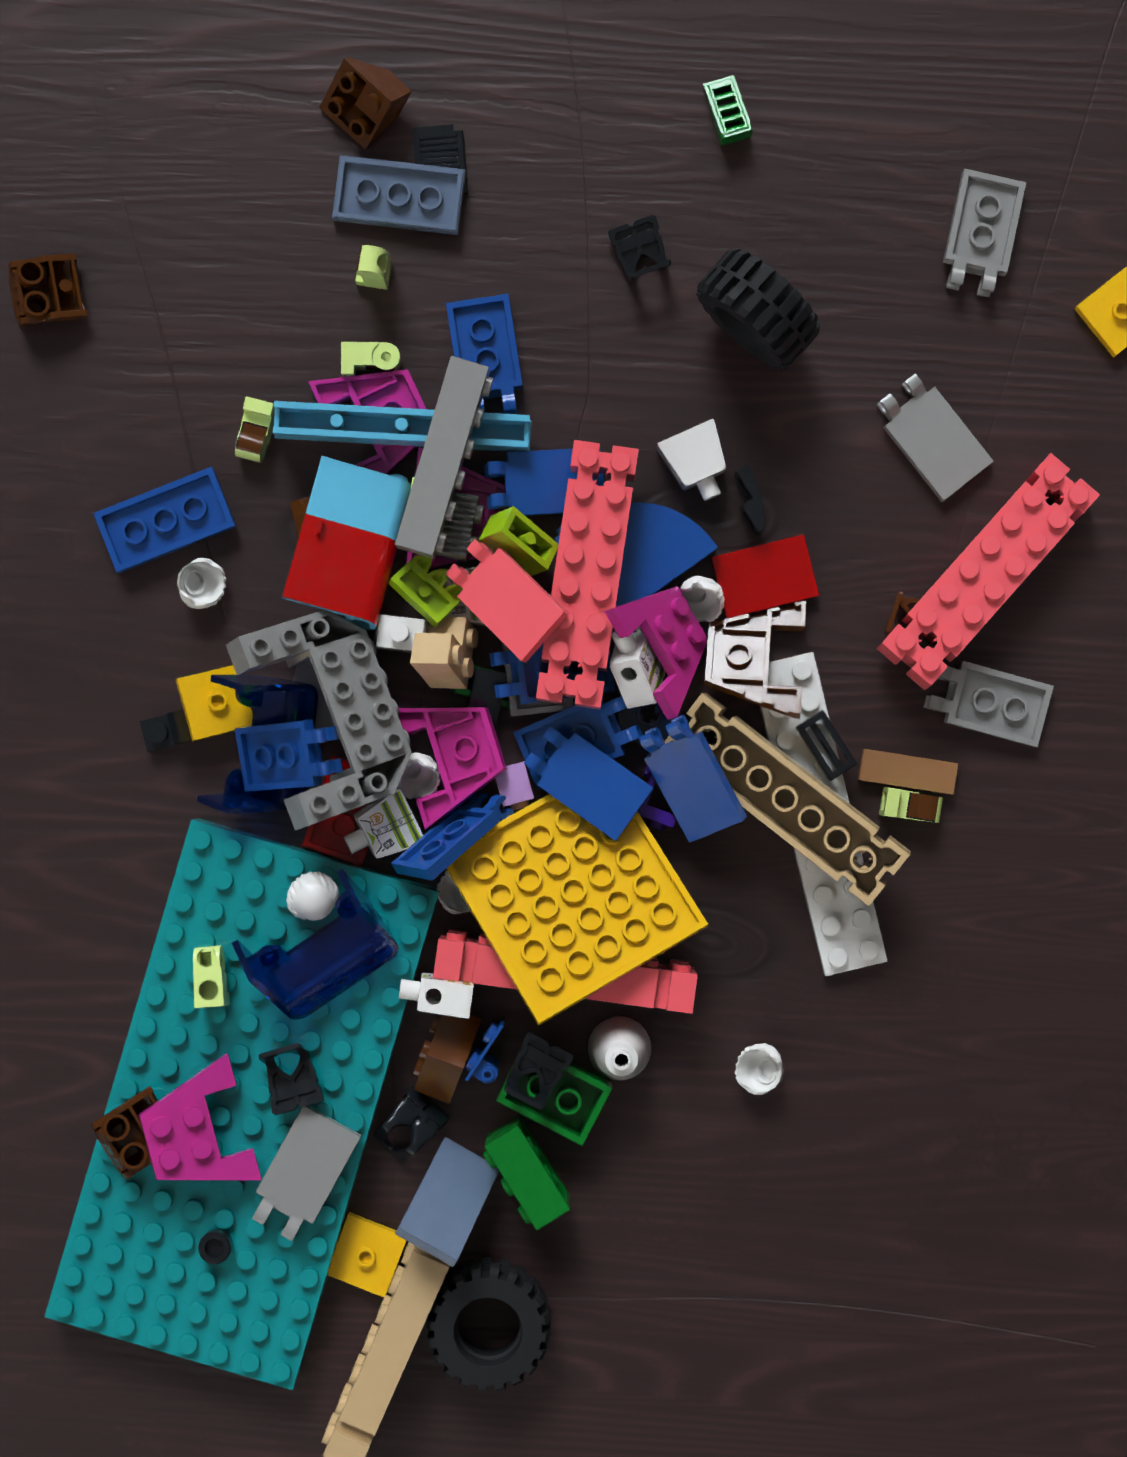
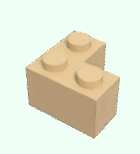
M446 617L436 627L429 623L428 633H415L410 664L430 688L467 689L468 679L472 677L474 671L472 653L473 648H476L478 644L477 629L474 628L467 617Z

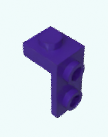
M646 765L643 776L648 778L646 783L654 787L656 780L648 765ZM649 796L638 811L640 816L648 819L646 825L664 831L666 825L673 828L676 821L675 815L647 805Z

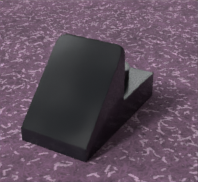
M184 710L168 712L163 716L140 721L147 752L192 742Z

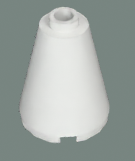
M615 1016L606 1019L594 1028L589 1037L588 1056L591 1064L606 1078L612 1080L633 1078L646 1067L650 1059V1038L642 1025L630 1017ZM619 1054H624L622 1057H617Z

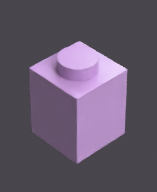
M525 761L508 765L507 770L495 778L499 794L506 797L505 801L502 802L503 807L510 805L513 811L527 807L529 805L528 800L534 799L529 775L524 764Z

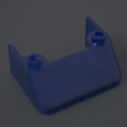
M242 674L239 676L211 675V682L236 689V699L241 705L254 707L252 726L312 719L315 729L318 692L313 685L300 681L252 674ZM237 768L227 776L224 794L199 795L197 802L227 814L287 810L284 799L305 792L308 787L245 792L241 768Z
M343 869L336 872L346 890L335 902V909L340 916L289 951H286L280 945H266L255 954H252L238 940L232 943L249 982L290 1019L298 1020L311 1015L389 962L398 953L399 946L394 936L365 893Z

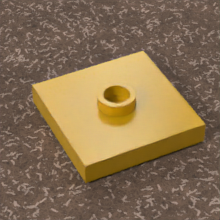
M1127 267L1074 308L1112 357H1115L1127 347Z
M233 665L176 679L192 742L235 731V728L256 725L243 676H237Z
M349 1212L335 1248L328 1276L385 1297L407 1240L396 1235V1230Z

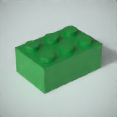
M571 1061L568 1068L563 1070V1076L550 1092L545 1108L539 1110L504 1091L507 1078L513 1068L512 1065L497 1094L496 1101L583 1146L612 1090L611 1081ZM536 1072L526 1074L517 1080L520 1092L529 1097H535L540 1092V1082Z
M520 1114L487 1134L485 1142L486 1151L483 1152L484 1157L492 1169L497 1167L503 1176V1179L500 1180L501 1184L510 1197L516 1196L520 1204L518 1211L527 1225L532 1222L535 1229L538 1230L570 1210L569 1192Z

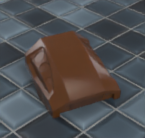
M76 253L43 255L9 262V286L14 313L19 327L42 322L78 320L88 316L81 294Z
M151 1086L90 1124L98 1141L125 1180L152 1164L139 1118L140 1113L158 1101Z

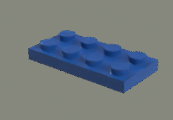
M212 466L93 513L114 568L119 574L237 527Z

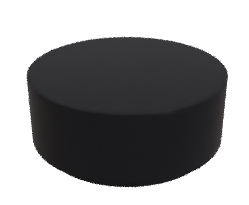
M212 1229L206 1232L198 1245L201 1258L209 1264L224 1262L233 1249L232 1238L226 1231L221 1229Z

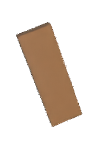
M862 749L857 780L954 795L958 763Z

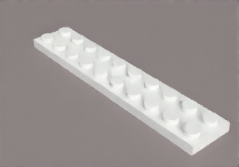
M809 652L769 662L768 685L802 687L800 719H795L760 706L768 741L849 803L843 774L829 781L795 728L821 710H824L829 718L814 653ZM821 720L815 722L838 757L836 744ZM806 728L805 730L831 771L837 770L811 728ZM794 848L824 975L829 976L888 962L874 903L872 902L870 906L865 904L848 890L852 882L842 875L837 882ZM858 851L855 856H859L857 862L863 865L862 853Z

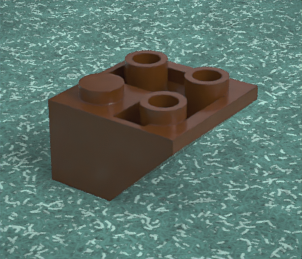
M346 57L341 63L319 108L366 150L400 115L412 91L390 70Z

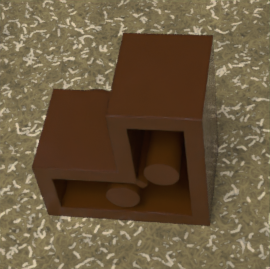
M435 1015L429 1030V1034L434 1035L432 1042L425 1040L412 1075L418 1078L414 1088L415 1091L450 1104L480 1026L481 1018L470 1015L469 1019L447 1015L439 1017Z

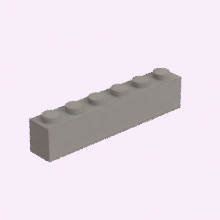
M454 356L450 357L395 541L398 549L435 559L436 552H443L447 539V534L442 533L446 520L452 521L457 504L452 502L455 489L461 490L466 475V471L461 470L464 458H471L475 445V440L470 439L474 427L479 428L481 425L484 409L480 408L483 396L489 397L494 378L489 377L488 366Z

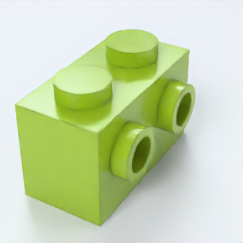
M514 506L491 515L479 538V541L486 544L493 553L498 548L504 549L530 576L547 571L558 549L557 542Z

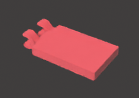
M474 539L467 550L481 561L470 574L462 566L459 568L456 564H453L446 574L463 588L457 597L520 661L527 662L569 613L504 549L498 548L493 553L483 542L479 543Z

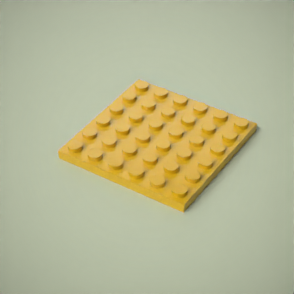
M548 794L500 821L446 868L538 1026L708 926L706 919L638 812L616 842Z

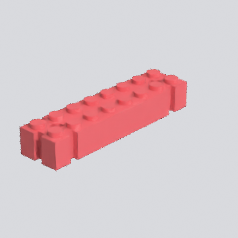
M574 440L570 470L571 473H577V479L568 478L551 596L569 614L544 642L542 662L549 663L548 673L539 672L536 700L562 704L563 696L575 698V706L601 710L604 681H598L597 675L598 670L606 671L613 628L604 611L616 607L633 487H626L625 485L626 481L634 482L639 449L613 445L612 453L600 452V443ZM599 474H605L606 479L610 478V481H605L604 486L597 485V480L593 481V478H598ZM571 664H577L578 670L581 668L583 670L582 675H576L575 680L568 679V673L564 675V669L570 668Z
M1052 453L1046 457L901 620L907 627L903 628L898 624L877 647V650L893 664L897 665L901 660L907 664L910 669L906 675L923 690L928 689L948 667L942 660L945 658L951 662L960 654L1075 524V521L1099 497L1100 494L1083 479L1080 478L1076 483L1066 476L1070 468ZM1048 498L1054 501L1051 506L1046 502ZM927 638L930 641L929 646L922 648L919 645L922 641L920 639Z
M449 929L447 933L441 934V937L438 939L433 978L517 989L484 933H480L479 939L468 937V931L460 929ZM657 957L585 999L647 1008H661L668 1011L693 1014L698 974L689 965L688 961L670 959V964L665 965L659 964Z

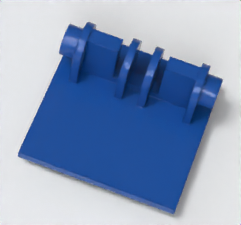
M502 1016L499 1023L495 1020L491 1022L483 1035L482 1041L485 1043L482 1049L475 1047L468 1057L464 1067L468 1070L465 1078L466 1081L470 1079L471 1075L486 1084L496 1080L499 1071V1061L487 1051L504 1027L506 1017Z

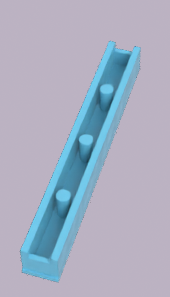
M274 401L275 417L272 433L275 439L424 447L435 410ZM484 413L480 427H474L470 439L475 440L473 450L530 451L532 422L530 415Z

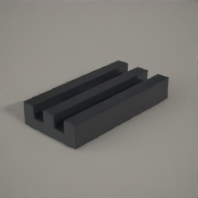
M821 710L795 727L829 781L857 765V762L824 710ZM821 720L846 759V764H841L815 722ZM806 728H811L837 770L831 771L805 730Z

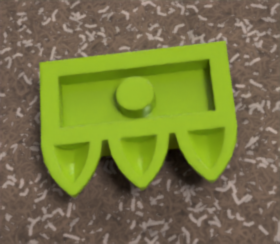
M418 555L402 567L390 579L388 584L433 627H436L457 607L461 601L457 596L463 588L458 584H453L444 589L443 587L448 579L446 574L448 570L437 569L427 573L432 564V558Z

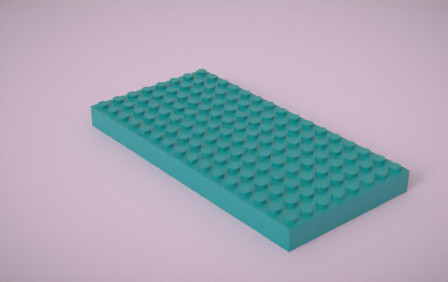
M191 819L104 1115L151 1086L154 1095L159 1101L227 1053L236 1086L205 1095L221 1157L253 1148L261 1179H263L302 1107L299 1105L296 1110L280 1115L272 1113L270 1102L272 1094L269 1093L267 1067L259 1060V1054L300 1043L310 1053L319 1079L317 1083L318 1086H321L324 1096L322 1103L310 1107L361 1134V1137L315 1221L312 1224L304 1219L292 1241L281 1235L290 1218L284 1213L273 1208L264 1225L252 1219L264 1198L256 1193L262 1180H156L152 1164L125 1180L97 1139L45 1312V1318L293 1390L303 1363L332 1258L339 1240L409 1000L399 999L401 979L415 981L440 891L436 890L437 888L203 819ZM309 871L325 873L332 878L339 888V900L336 906L322 920H302L295 917L287 906V893L292 882L296 881V878L300 877L301 874H306ZM222 945L225 955V973L230 1005L194 1008V948ZM284 1053L274 1058L280 1070L292 1075L298 1066L300 1055ZM212 1229L226 1231L233 1241L231 1254L220 1264L205 1262L198 1251L201 1238Z

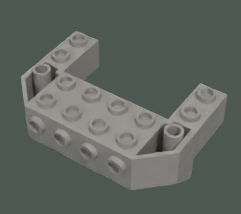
M321 610L239 636L226 644L237 676L285 660L289 668L311 661L351 768L329 776L331 780L329 783L284 799L295 830L396 793L412 753L410 738L407 731L402 728L398 717V705L391 698L387 687V676L379 666L376 658L375 644L368 637L366 630L335 613Z

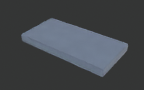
M340 155L332 219L339 222L458 235L466 170Z
M445 1137L395 1234L453 1267L463 1250L499 1169L497 1167L492 1169L487 1160Z

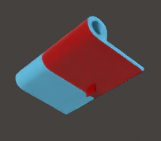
M321 456L282 599L346 616V620L364 630H375L397 551L395 541L411 491V483L408 482V479L403 475H387Z

